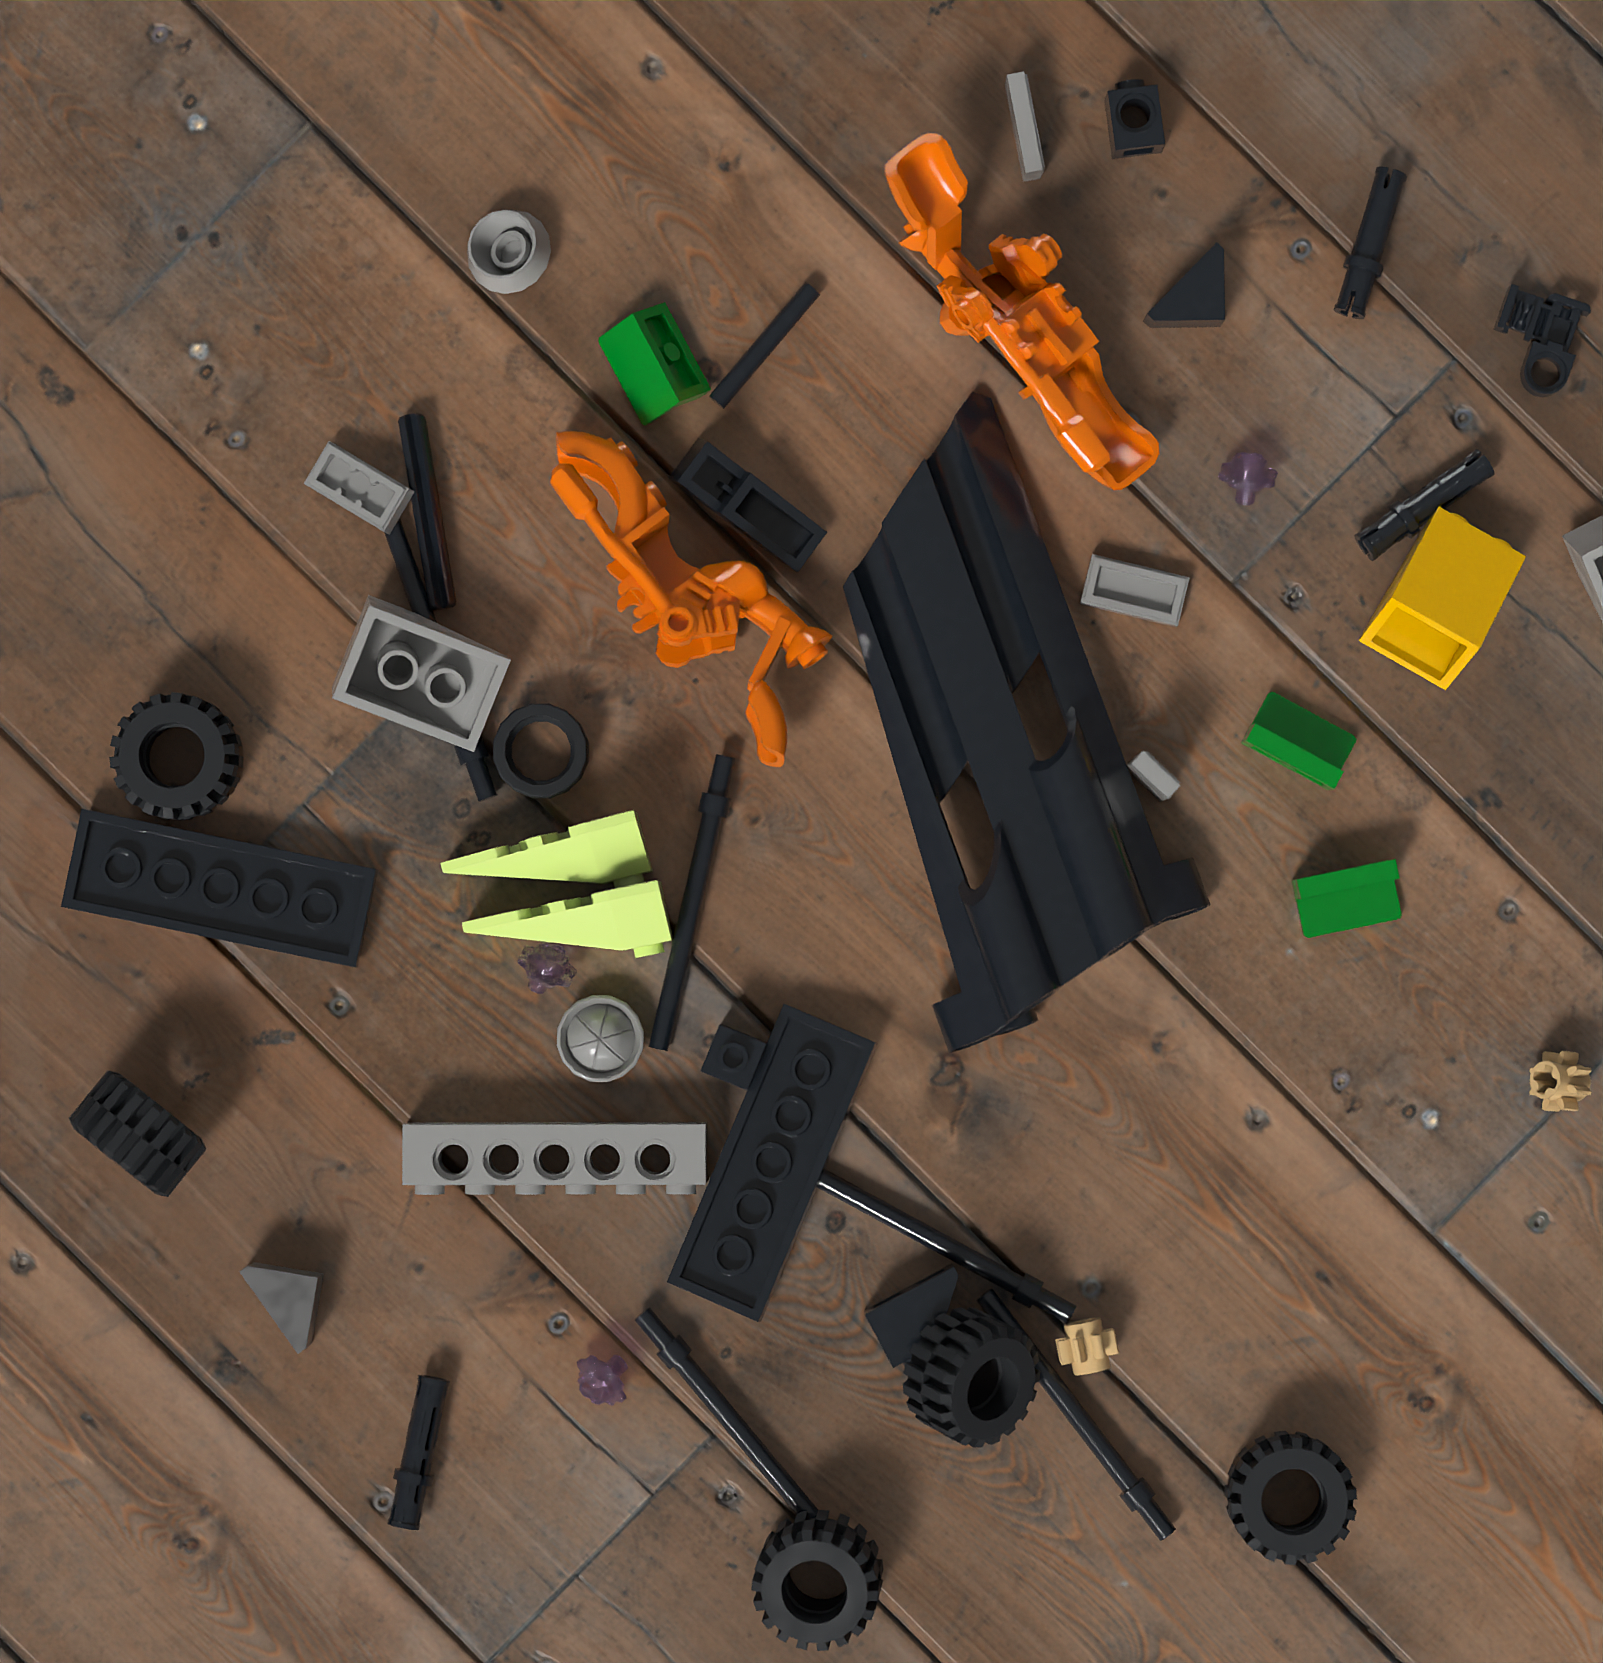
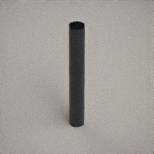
M805 282L709 395L717 405L724 409L820 296L811 285Z

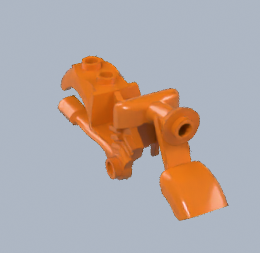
M927 133L911 142L885 165V175L890 191L908 221L903 226L907 235L898 243L909 250L921 252L927 259V262L944 278L937 285L944 300L940 311V325L947 333L956 336L970 335L977 343L990 335L1005 358L1026 383V386L1018 394L1023 400L1033 395L1040 405L1044 418L1055 438L1082 471L1114 491L1124 489L1155 464L1160 454L1159 442L1151 432L1139 425L1122 408L1109 389L1103 376L1100 356L1093 347L1099 340L1081 318L1080 309L1077 306L1073 308L1062 293L1065 292V289L1061 284H1052L1045 281L1049 273L1058 265L1057 261L1062 258L1060 247L1047 234H1042L1039 237L1032 236L1030 239H1013V237H1006V235L1001 234L988 245L994 264L977 270L960 252L962 210L958 205L964 200L968 190V182L965 175L957 164L949 144L942 136L936 133Z
M556 432V450L559 465L552 470L550 484L575 519L585 520L602 546L614 559L613 562L606 566V569L621 582L618 585V594L622 597L617 601V609L619 612H623L627 607L636 605L638 607L634 608L633 615L637 618H642L632 625L633 632L641 634L659 624V631L657 633L659 638L655 654L662 663L668 667L679 668L687 665L693 659L703 658L713 653L719 654L723 651H734L739 618L746 617L770 636L748 681L747 689L750 693L745 715L755 734L759 760L768 766L782 767L787 749V724L776 694L765 682V679L781 648L786 652L784 659L788 669L799 664L806 669L828 653L825 645L833 636L823 629L808 626L788 606L768 593L765 577L754 564L746 561H728L706 565L699 569L690 566L680 559L671 546L668 534L670 514L665 509L667 506L666 500L652 481L644 483L635 469L638 466L637 460L623 441L616 444L611 437L606 440L585 432ZM581 476L598 483L613 499L618 511L614 533L597 510L598 499Z

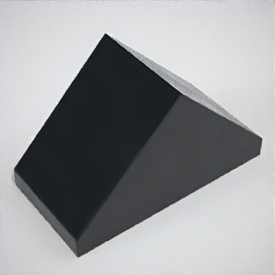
M1216 242L1147 313L1143 322L1149 328L1221 327L1225 321L1224 249Z

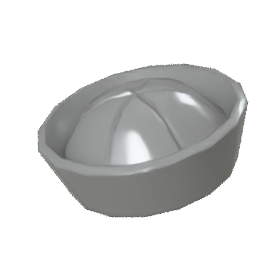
M512 209L491 212L480 219L471 231L467 246L469 269L476 281L489 291L503 294L523 291L537 282L547 268L551 254L549 234L541 221L527 212Z
M592 995L578 1000L564 1013L557 1028V1048L563 1063L573 1074L590 1082H609L623 1077L636 1065L643 1050L644 1031L638 1015L626 1002L613 996Z

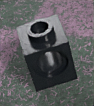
M1132 79L1116 83L1115 90L1107 91L1104 100L1112 159L1161 153L1165 146L1158 84L1145 86L1143 79ZM1126 107H1138L1145 112L1147 123L1140 128L1128 127L1122 121L1120 112Z
M719 1024L701 1072L748 1090L767 1042L726 1025Z

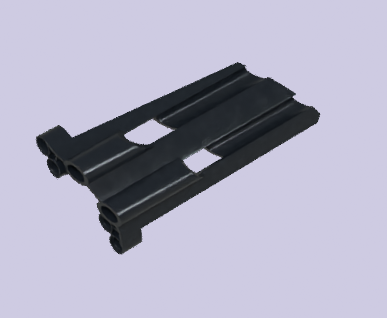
M976 392L970 394L955 414L948 431L935 451L927 460L923 459L882 521V528L873 545L859 565L852 570L843 585L919 851L961 989L960 993L932 1005L949 1053L971 1047L992 1037L1021 1029L1039 1021L1034 1007L1049 998L1076 976L1097 962H1101L1118 952L1150 928L1163 922L1198 912L1211 905L1193 858L1163 865L991 398ZM1039 653L1068 729L1065 740L1059 750L1049 759L1043 761L1036 760L1012 696ZM967 762L970 764L994 830L992 862L986 878L977 889L970 888L940 805Z

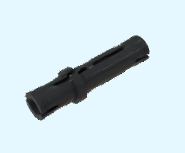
M1380 166L1375 170V178L1352 255H1346L1343 268L1347 271L1337 304H1335L1333 309L1338 314L1348 317L1354 298L1351 308L1352 318H1365V311L1374 280L1381 277L1384 268L1380 264V260L1401 191L1407 179V175L1399 170L1393 169L1388 188L1386 187L1390 174H1387L1389 167Z
M1473 450L1462 461L1446 470L1403 502L1397 500L1388 507L1389 512L1372 525L1354 535L1358 546L1365 555L1368 554L1367 556L1371 561H1374L1386 552L1387 549L1405 537L1413 538L1420 533L1419 527L1431 518L1438 507L1445 510L1474 487L1495 475L1492 465L1485 455L1481 454L1480 450Z
M418 1375V1384L400 1468H395L393 1479L397 1480L390 1518L387 1523L391 1526L408 1530H419L427 1486H432L434 1475L430 1474L444 1403L448 1386L450 1385L449 1380L428 1375Z

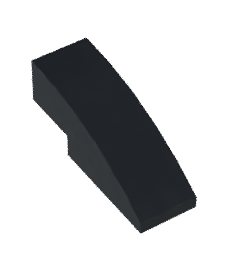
M698 438L669 476V479L795 572H799L827 534L823 528L752 473L745 471L706 440Z

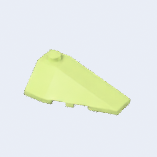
M634 810L568 827L567 832L539 835L520 841L517 845L496 847L441 863L443 873L600 884L613 882L615 889L645 883L642 874L653 870L638 813Z
M659 880L591 894L589 897L562 900L541 905V907L526 908L462 922L463 931L466 933L614 950L633 949L635 958L665 952L663 942L673 940L662 884Z

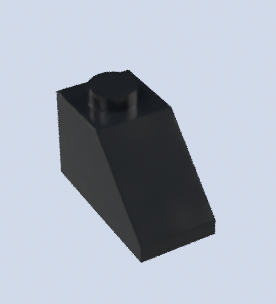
M952 1263L864 1310V1314L893 1368L902 1363L905 1367V1363L911 1360L912 1354L909 1351L913 1343L918 1344L922 1338L921 1331L927 1325L930 1327L934 1326L935 1318L942 1313L947 1314L959 1276Z

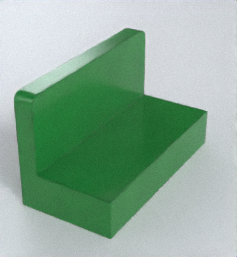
M665 302L632 313L598 339L604 354L643 425L653 423L674 407L699 399L712 390Z
M1270 692L1264 699L1241 744L1329 791L1335 789L1344 773L1341 769L1356 743V737L1277 693Z
M1396 859L1291 880L1303 936L1311 938L1400 919L1402 913L1395 885V879H1400Z

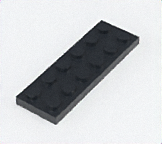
M81 809L61 907L358 968L378 869Z
M783 1004L667 1283L754 1321H762L878 1043L787 1004Z

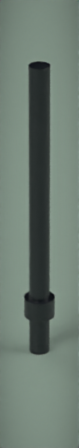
M399 518L390 535L385 533L411 611L437 623L433 610L429 606L427 593L402 521ZM479 738L474 752L457 745L454 746L460 766L466 765L478 802L497 796L485 758L489 757L483 738Z
M716 754L708 791L701 794L698 812H702V817L648 1046L664 1051L669 1049L722 817L727 818L731 798H727V793L735 758Z
M825 1169L817 1188L1014 1294L1012 1299L1030 1309L1034 1305L1065 1323H1068L1077 1306L1043 1288V1281L1028 1273H1025L1024 1276L1017 1274Z
M992 1288L976 1300L986 1314L1022 1331L1023 1335L1029 1337ZM1032 1341L1033 1346L1031 1349L1037 1351L1039 1362L1035 1366L1036 1369L1040 1370V1380L1038 1382L1122 1490L1119 1496L1131 1512L1137 1510L1160 1541L1167 1538L1176 1528L1152 1498L1155 1492L1143 1477L1138 1479Z
M650 1307L634 1319L659 1349L656 1355L668 1369L675 1368L795 1514L808 1511L810 1518H816L818 1513L817 1507L689 1355L692 1349L680 1335L674 1337Z

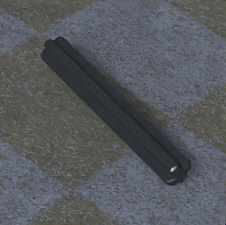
M421 413L407 414L399 417L398 425L409 489L414 491L411 502L428 603L432 610H443L454 607L456 605V597L426 418Z

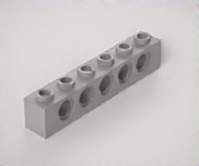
M407 1122L402 1124V1185H415V1194L418 1195L445 1194V1185H465V1194L470 1195L495 1194V1185H515V1194L521 1195L545 1194V1185H565V1194L573 1195L596 1194V1185H616V1194L626 1195L646 1194V1185H666V1194H696V1185H706L707 1122ZM506 1144L517 1151L519 1163L514 1171L508 1173L501 1172L493 1165L492 1153L498 1145ZM556 1144L566 1149L569 1154V1164L566 1170L556 1173L545 1168L542 1162V1153L546 1146ZM607 1144L613 1146L618 1151L620 1163L616 1170L601 1172L595 1168L592 1162V1153L595 1147ZM658 1144L667 1149L670 1155V1164L666 1170L651 1172L643 1165L642 1153L647 1146ZM448 1145H459L467 1152L468 1165L464 1171L459 1173L451 1172L443 1165L442 1153Z

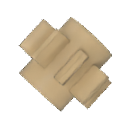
M1561 1051L1560 1053L1543 1052V1061L1536 1064L1534 1068H1530L1531 1090L1529 1093L1544 1099L1542 1110L1555 1112L1560 1110L1577 1111L1579 1110L1578 1101L1584 1099L1587 1095H1591V1078L1589 1074L1592 1070L1590 1067H1583L1577 1064L1579 1053Z
M1100 1317L1078 1320L1064 1325L1066 1337L1055 1339L1061 1365L1072 1363L1074 1375L1091 1374L1111 1368L1108 1355L1119 1354L1116 1334L1113 1328L1103 1329Z

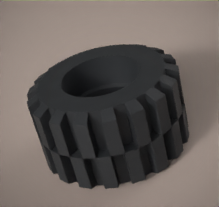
M171 692V695L157 694L150 696V701L146 703L138 702L131 707L134 712L129 717L123 716L117 724L121 727L118 737L112 735L110 746L115 747L114 757H109L110 768L115 769L117 777L113 779L117 787L123 789L127 794L125 798L132 805L139 806L143 812L171 820H190L198 815L205 816L213 812L212 808L217 804L223 805L229 798L227 793L231 787L236 788L240 780L239 777H236L238 767H243V756L239 755V747L242 746L239 735L235 734L232 728L234 724L229 717L224 716L219 708L195 696ZM172 727H183L193 731L199 736L204 747V763L201 771L190 783L178 787L168 786L160 782L153 774L150 766V751L154 741L161 733Z
M107 1070L69 1117L74 1130L148 1189L161 1196L168 1197L206 1151L203 1140L118 1072Z
M959 1307L952 1309L950 1316L942 1313L935 1318L934 1326L930 1327L927 1325L921 1331V1340L918 1344L913 1343L909 1351L912 1357L910 1362L905 1363L903 1374L908 1376V1380L903 1383V1394L909 1396L906 1404L909 1410L916 1414L915 1418L964 1446L968 1444L973 1448H981L985 1442L993 1445L1000 1442L1001 1434L1009 1436L1016 1429L1015 1423L1019 1419L1024 1420L1029 1412L1026 1410L1029 1402H1034L1037 1391L1034 1390V1385L1040 1380V1370L1035 1368L1039 1362L1037 1351L1031 1349L1033 1343L1029 1337L1022 1334V1331L978 1309L969 1307L968 1310Z
M1286 1431L1274 1432L1275 1436L1266 1438L1263 1435L1254 1440L1256 1445L1249 1450L1244 1447L1238 1454L1241 1459L1237 1465L1232 1464L1229 1469L1230 1482L1229 1485H1225L1228 1515L1246 1544L1254 1551L1260 1552L1264 1558L1273 1562L1275 1559H1279L1287 1565H1296V1560L1302 1559L1307 1564L1318 1561L1317 1554L1324 1551L1329 1555L1336 1550L1333 1544L1339 1537L1345 1540L1350 1532L1347 1529L1349 1520L1355 1521L1357 1510L1353 1507V1500L1357 1499V1491L1351 1482L1353 1477L1348 1467L1341 1461V1458L1317 1438L1315 1440L1306 1433L1297 1431L1295 1434H1288ZM1287 1469H1301L1309 1473L1318 1484L1319 1499L1317 1506L1307 1519L1298 1524L1287 1526L1276 1524L1266 1516L1262 1508L1263 1490L1268 1481L1277 1473Z
M818 1510L816 1518H810L808 1511L797 1513L794 1523L788 1518L779 1523L776 1533L771 1531L760 1552L752 1579V1591H756L753 1603L756 1611L765 1610L762 1622L767 1629L774 1625L779 1628L776 1637L786 1643L788 1638L792 1637L798 1640L796 1648L807 1650L808 1643H817V1651L829 1650L830 1643L835 1640L838 1647L848 1644L851 1633L858 1637L865 1630L867 1620H872L883 1583L881 1579L884 1570L882 1559H876L879 1548L875 1540L865 1542L867 1530L861 1524H858L854 1529L848 1526L850 1517L840 1513L838 1520L829 1518V1510ZM805 1561H822L838 1570L845 1580L847 1589L840 1595L830 1599L812 1598L802 1593L795 1586L789 1570Z

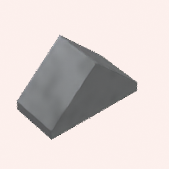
M256 1262L242 1269L240 1274L297 1354L310 1346L313 1340L324 1274Z

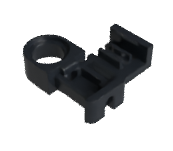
M1511 284L1507 288L1493 330L1507 334L1508 330L1511 329L1525 334L1524 341L1529 342L1530 339L1538 340V342L1533 341L1529 344L1521 367L1520 379L1523 387L1530 394L1537 397L1551 396L1562 389L1569 378L1576 355L1568 353L1580 316H1588L1591 313V308L1586 303L1557 293L1551 294L1544 301V298L1518 290L1519 286ZM1545 359L1555 364L1558 370V379L1553 386L1541 387L1533 381L1531 368L1534 362Z

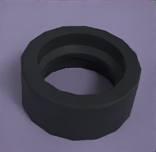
M531 703L514 710L500 724L493 740V760L500 777L513 790L531 798H553L568 792L582 778L589 762V742L582 725L568 711L549 703ZM534 722H549L558 726L567 735L571 745L570 759L566 768L558 776L549 780H533L524 776L516 768L512 758V744L516 734L524 726Z

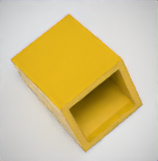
M1438 507L1419 533L1359 641L1446 690L1480 649L1526 556L1514 550L1506 541L1493 538L1472 526L1464 517L1455 513H1449Z

